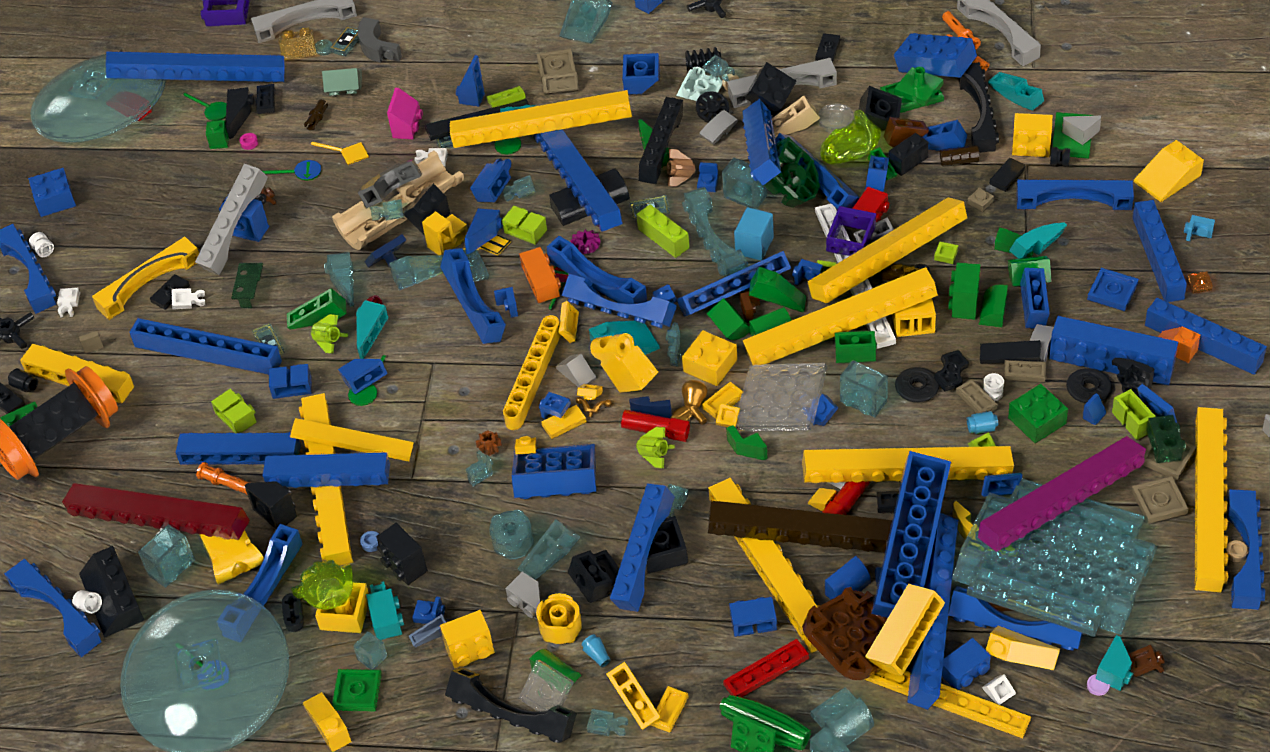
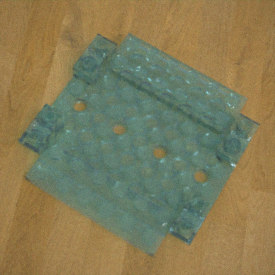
M1021 479L1019 486L1016 485L1010 499L989 492L961 548L952 580L969 585L967 588V595L1093 637H1095L1099 626L1101 629L1122 635L1133 609L1138 588L1143 576L1146 577L1158 548L1156 544L1137 539L1145 516L1086 498L1082 503L1079 502L1068 511H1064L1056 516L1055 519L1049 520L1041 525L1040 528L1034 529L1023 538L1017 539L1008 547H1004L996 552L978 538L980 522L1039 488L1042 484ZM1034 541H1040L1041 544L1034 543ZM1076 554H1081V555H1083L1084 557H1077V556H1075V555H1076ZM1119 567L1125 568V571H1121V570H1119V569H1117V568H1119Z

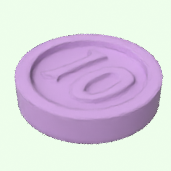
M1096 674L1089 677L1087 681L1089 692L1100 696L1109 691L1110 685L1097 680Z

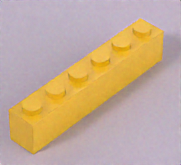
M32 344L20 359L26 372L66 386H70L65 376L66 369L69 368L77 372L83 367L88 366L105 383L115 401L121 404L134 388L131 376L127 372H120L109 366L98 365L93 361H86L77 356H70L61 351L48 349L43 345Z

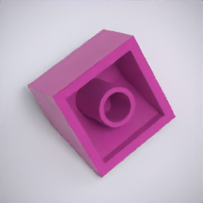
M400 88L394 89L387 111L392 137L414 139L415 133L419 130V120H422L423 111L420 109L419 102Z

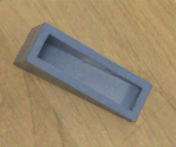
M441 614L410 634L409 638L413 646L417 647L441 637L440 625L449 622V620Z

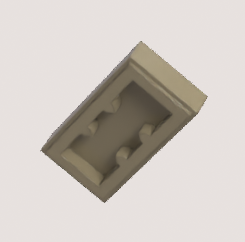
M577 72L542 76L544 94L579 90Z
M1005 360L1004 380L1045 382L1046 362Z
M973 379L956 388V393L976 413L994 411L998 407V404Z

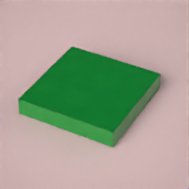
M338 669L332 701L334 709L336 711H376L382 677L381 670Z

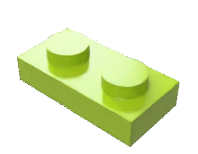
M520 86L487 96L488 103L492 108L526 99L525 92Z

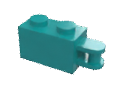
M384 581L375 586L371 584V594L366 596L377 641L402 635L401 626L404 625L402 613H397V609L400 608L398 596L393 597L392 590H386Z

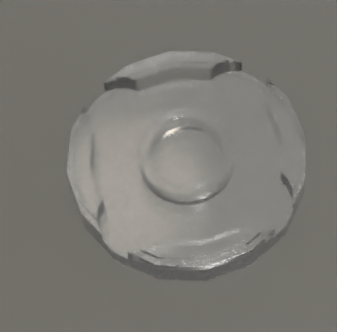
M844 104L826 105L818 113L820 116L818 124L827 132L841 133L848 127L851 128L854 123L853 111Z

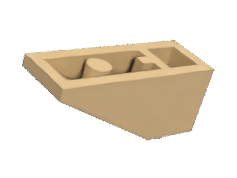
M802 96L772 118L775 138L779 133L788 135L806 129L820 119L815 107L805 96Z

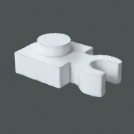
M429 148L428 152L416 150L417 157H415V162L419 164L428 158V154L434 150L438 153L443 166H445L448 154L447 148Z
M79 288L60 289L57 301L60 317H63V314L67 311L70 317H73L74 311L72 307H78Z
M191 288L172 289V308L192 309V304L204 306L205 299L200 300L198 298L204 297L205 291L198 290L195 293H191Z

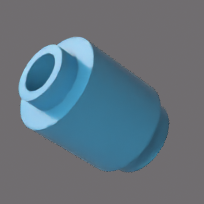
M992 411L972 414L971 417H967L969 433L981 434L992 432L998 426L997 415H993Z

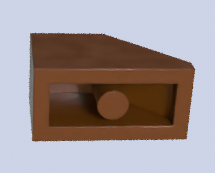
M890 117L884 138L889 146L895 147L914 133L921 137L926 135L929 129L924 121Z

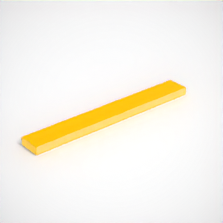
M882 669L864 680L908 696L911 672L905 671L903 676H898ZM941 684L939 698L933 703L936 707L1022 739L1031 721V716Z

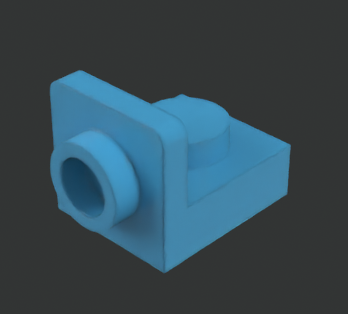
M1192 215L1190 222H1186L1184 233L1187 234L1186 241L1190 242L1192 234L1212 238L1215 220Z

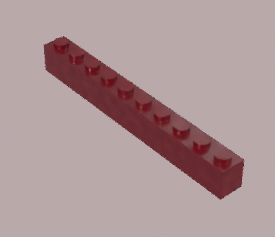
M73 483L62 501L67 512L72 516H84L90 519L97 518L105 521H117L123 524L130 523L138 526H150L156 529H170L175 532L196 533L208 537L216 536L227 540H239L250 521L242 507Z

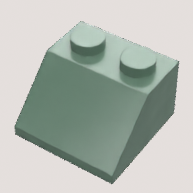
M351 68L322 71L324 92L329 93V96L340 95L339 92L346 91V94H356L357 90H361L362 69Z

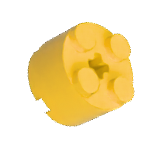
M561 593L548 596L549 599L544 602L542 600L536 610L542 638L544 641L554 644L573 643L582 628L579 605L569 595Z

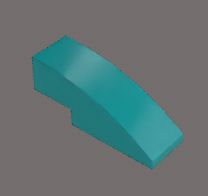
M999 72L988 81V84L1002 96L1033 111L1044 102L1042 89L1029 86L1027 79Z
M1065 222L1053 223L1032 229L1016 239L1009 251L1018 259L1025 258L1031 251L1040 255L1062 235L1067 224Z

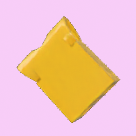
M932 298L892 314L896 337L935 333L936 313Z
M628 333L598 337L591 342V353L595 358L601 360L600 365L620 393L642 390L658 373L657 369L638 345H634L633 337Z
M245 530L239 540H227L222 537H208L199 534L213 564L214 575L218 585L262 565L264 557L256 546L250 542Z

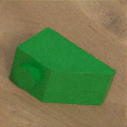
M226 120L207 122L206 137L210 149L228 148L229 136L226 129Z

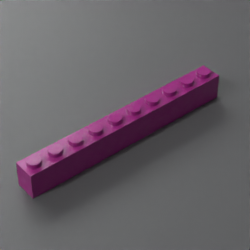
M1128 436L1122 438L982 520L979 526L978 538L996 552L1004 547H1008L1017 539L1023 538L1029 532L1040 528L1041 525L1055 519L1056 516L1064 511H1068L1079 502L1082 503L1089 496L1097 494L1104 487L1112 485L1116 480L1127 476L1128 473L1136 468H1140L1145 461L1146 449Z

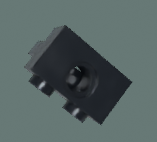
M590 550L573 556L567 573L587 601L592 603L606 598L609 591L613 590L619 567L607 550L595 554Z

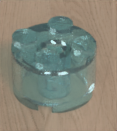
M521 510L506 511L492 517L489 531L494 551L498 555L505 556L506 559H518L525 556L534 544L529 518Z

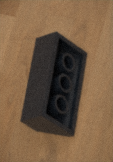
M110 546L94 553L79 575L86 591L95 592L101 596L102 605L95 612V615L105 638L145 620L114 547Z

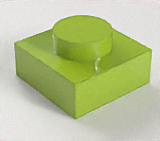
M939 242L934 260L953 264L958 252V245Z

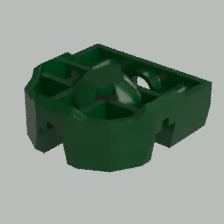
M789 137L776 143L780 165L784 163V165L780 166L781 173L764 184V186L773 195L782 193L784 197L781 203L794 208L816 197L821 185L819 183V175L814 165V160ZM803 157V163L798 164L800 158Z

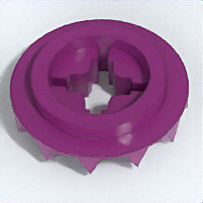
M586 229L584 232L578 231L577 234L572 235V240H570L582 254L592 253L600 246L599 234L594 233L593 230L589 232Z

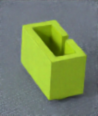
M513 206L502 219L504 233L535 245L547 231L545 217L533 212L529 214L526 209Z
M228 389L211 401L215 414L234 433H242L257 423L254 416L256 412L252 405H247L243 397L239 393L235 394L231 389Z
M1132 389L1114 397L1113 415L1122 425L1126 424L1125 428L1136 440L1154 432L1156 416Z

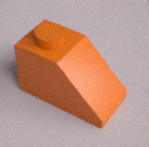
M1182 326L1162 331L1158 337L1178 341L1176 358L1189 363L1198 351L1201 335Z

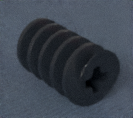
M716 47L713 48L712 53L709 48L706 49L705 54L702 49L699 50V54L695 50L692 51V55H690L688 50L685 52L687 70L688 68L692 70L694 67L702 68L704 66L705 70L708 71L709 65L715 70L717 64L722 69L721 51L718 52Z

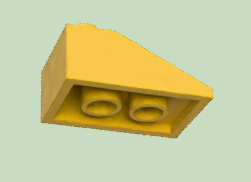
M1175 140L1164 147L1134 179V183L1159 202H1162L1201 176L1204 159L1178 140Z

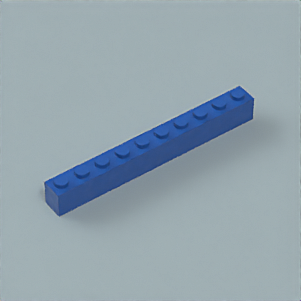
M106 51V78L284 82V56Z
M563 129L534 134L536 142L540 143L542 151L546 152L549 161H552L554 168L559 170L561 178H565L567 187L571 188L574 197H578L580 206H584L587 216H591L594 226H598L601 232L623 224L619 207Z
M942 513L939 516L924 588L934 590L945 604L912 659L907 703L927 710L940 696L958 528L957 519Z

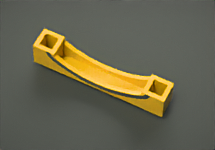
M183 237L94 294L92 298L96 308L108 320L112 319L124 311V305L132 294L150 280L170 271L183 268L188 270L197 264L195 261L199 255L198 248L186 237Z

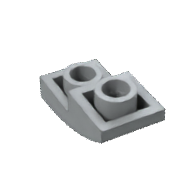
M723 110L699 134L715 145L724 133H729L738 122V119Z
M1037 324L1032 333L1030 341H1041V361L1038 362H1046L1049 348L1051 347L1054 327Z

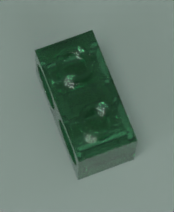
M1174 416L1148 418L1146 431L1156 463L1182 460L1183 452L1186 451L1185 440L1180 437V425L1175 422Z

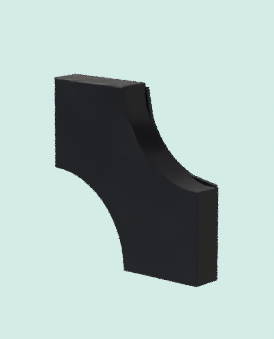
M959 350L943 354L941 356L943 368L935 373L934 379L945 392L962 385L963 380L960 373L968 368L969 362Z

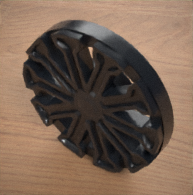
M710 91L699 96L695 108L698 117L703 119L704 122L709 123L712 120L711 116L715 117L721 110L729 112V103L722 94Z

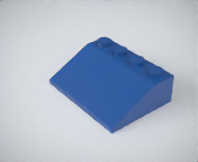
M595 444L536 448V453L515 454L514 450L512 467L514 498L528 499L532 496L550 497L551 495L558 494L568 496L572 493L590 494L596 492Z

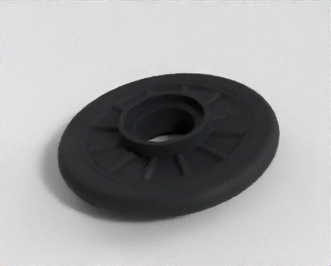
M912 367L902 371L897 376L895 388L897 393L907 401L925 402L937 394L939 384L934 379L935 374L932 371L922 367ZM914 382H920L922 383V386L914 387L912 386V384Z
M1083 368L1073 372L1066 384L1069 394L1075 400L1082 403H1087L1094 394H1098L1101 401H1103L1110 395L1112 389L1108 376L1092 368ZM1091 383L1095 387L1088 389L1084 387V384Z

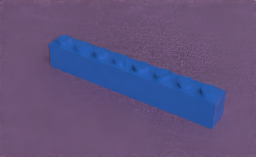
M758 99L742 111V120L744 122V135L747 139L749 167L751 168L750 174L756 182L759 180L764 185L781 173L771 111Z
M137 318L129 332L134 346L137 348L268 375L270 368H277L282 362L278 347L274 345Z

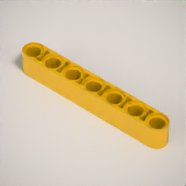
M549 315L543 318L505 404L503 415L505 425L510 430H517L522 427L561 335L558 333L559 319L556 316Z

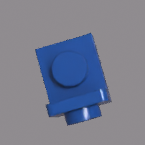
M700 162L697 191L716 192L719 177L718 164Z
M801 259L798 266L794 267L792 273L795 285H799L802 278L811 280L823 272V265Z
M670 285L652 292L656 298L672 303L677 302Z
M513 287L495 290L496 305H504L505 311L509 310L511 318L518 317Z
M548 392L539 404L541 417L546 419L550 414L562 418L571 405L570 399Z
M822 394L811 409L804 408L802 412L806 415L805 419L810 424L825 426L838 410V407L827 395Z
M436 596L434 602L417 600L412 617L413 622L427 624L441 614L444 615L445 605L442 604L441 597Z

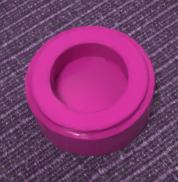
M246 133L240 137L241 147L245 150L254 149L258 145V139L254 133Z

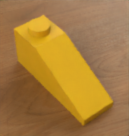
M997 626L990 633L986 651L990 655L1005 661L1054 670L1060 648Z
M625 662L606 674L642 730L661 718Z
M322 692L303 702V706L331 752L352 742L347 727Z

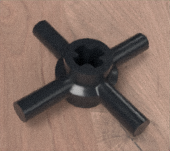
M700 0L687 5L689 12L704 7L709 12L716 11L720 18L726 16V13L720 6L722 0Z
M30 312L16 322L10 318L2 319L0 317V341L3 340L5 343L15 342L21 349H25L27 343L20 337V328L35 318Z

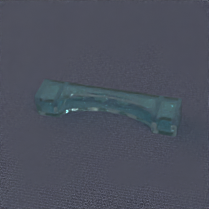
M702 187L684 193V202H682L684 211L689 213L692 225H696L697 234L703 238L705 249L710 250L713 263H717L719 274L727 277L748 267V262L740 249L735 250L726 245L712 230L708 221V215L712 212V199L706 188Z

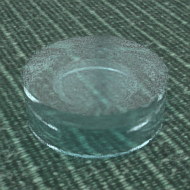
M323 39L315 44L318 55H328L333 51V48H331L332 43L329 40Z

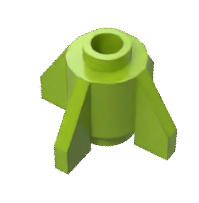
M329 314L315 323L311 329L313 340L318 343L325 353L334 354L335 344L331 343L336 342L339 337H348V333L340 332L335 326L337 325L338 315Z
M655 427L641 436L636 444L638 453L655 468H664V458L661 456L666 455L668 449L675 448V444H668L666 440H663L665 438V427Z

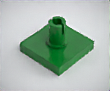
M912 67L894 88V94L926 106L943 86L944 79L926 73L923 67Z

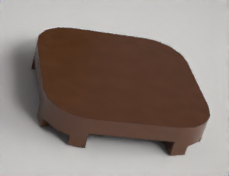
M848 587L843 590L841 595L817 608L814 605L809 610L802 627L805 636L840 674L852 680H863L882 670L871 663L865 656L888 618L871 614L873 608L871 600L874 595L869 591L862 593L852 590V587Z

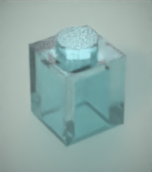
M367 632L353 645L357 660L371 670H374L388 657L384 642L370 632Z

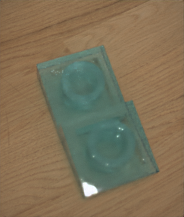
M475 250L471 254H466L473 281L488 279L489 273L478 251Z
M673 322L671 329H668L666 333V341H668L669 345L667 356L670 357V365L678 367L681 358V339L678 323Z

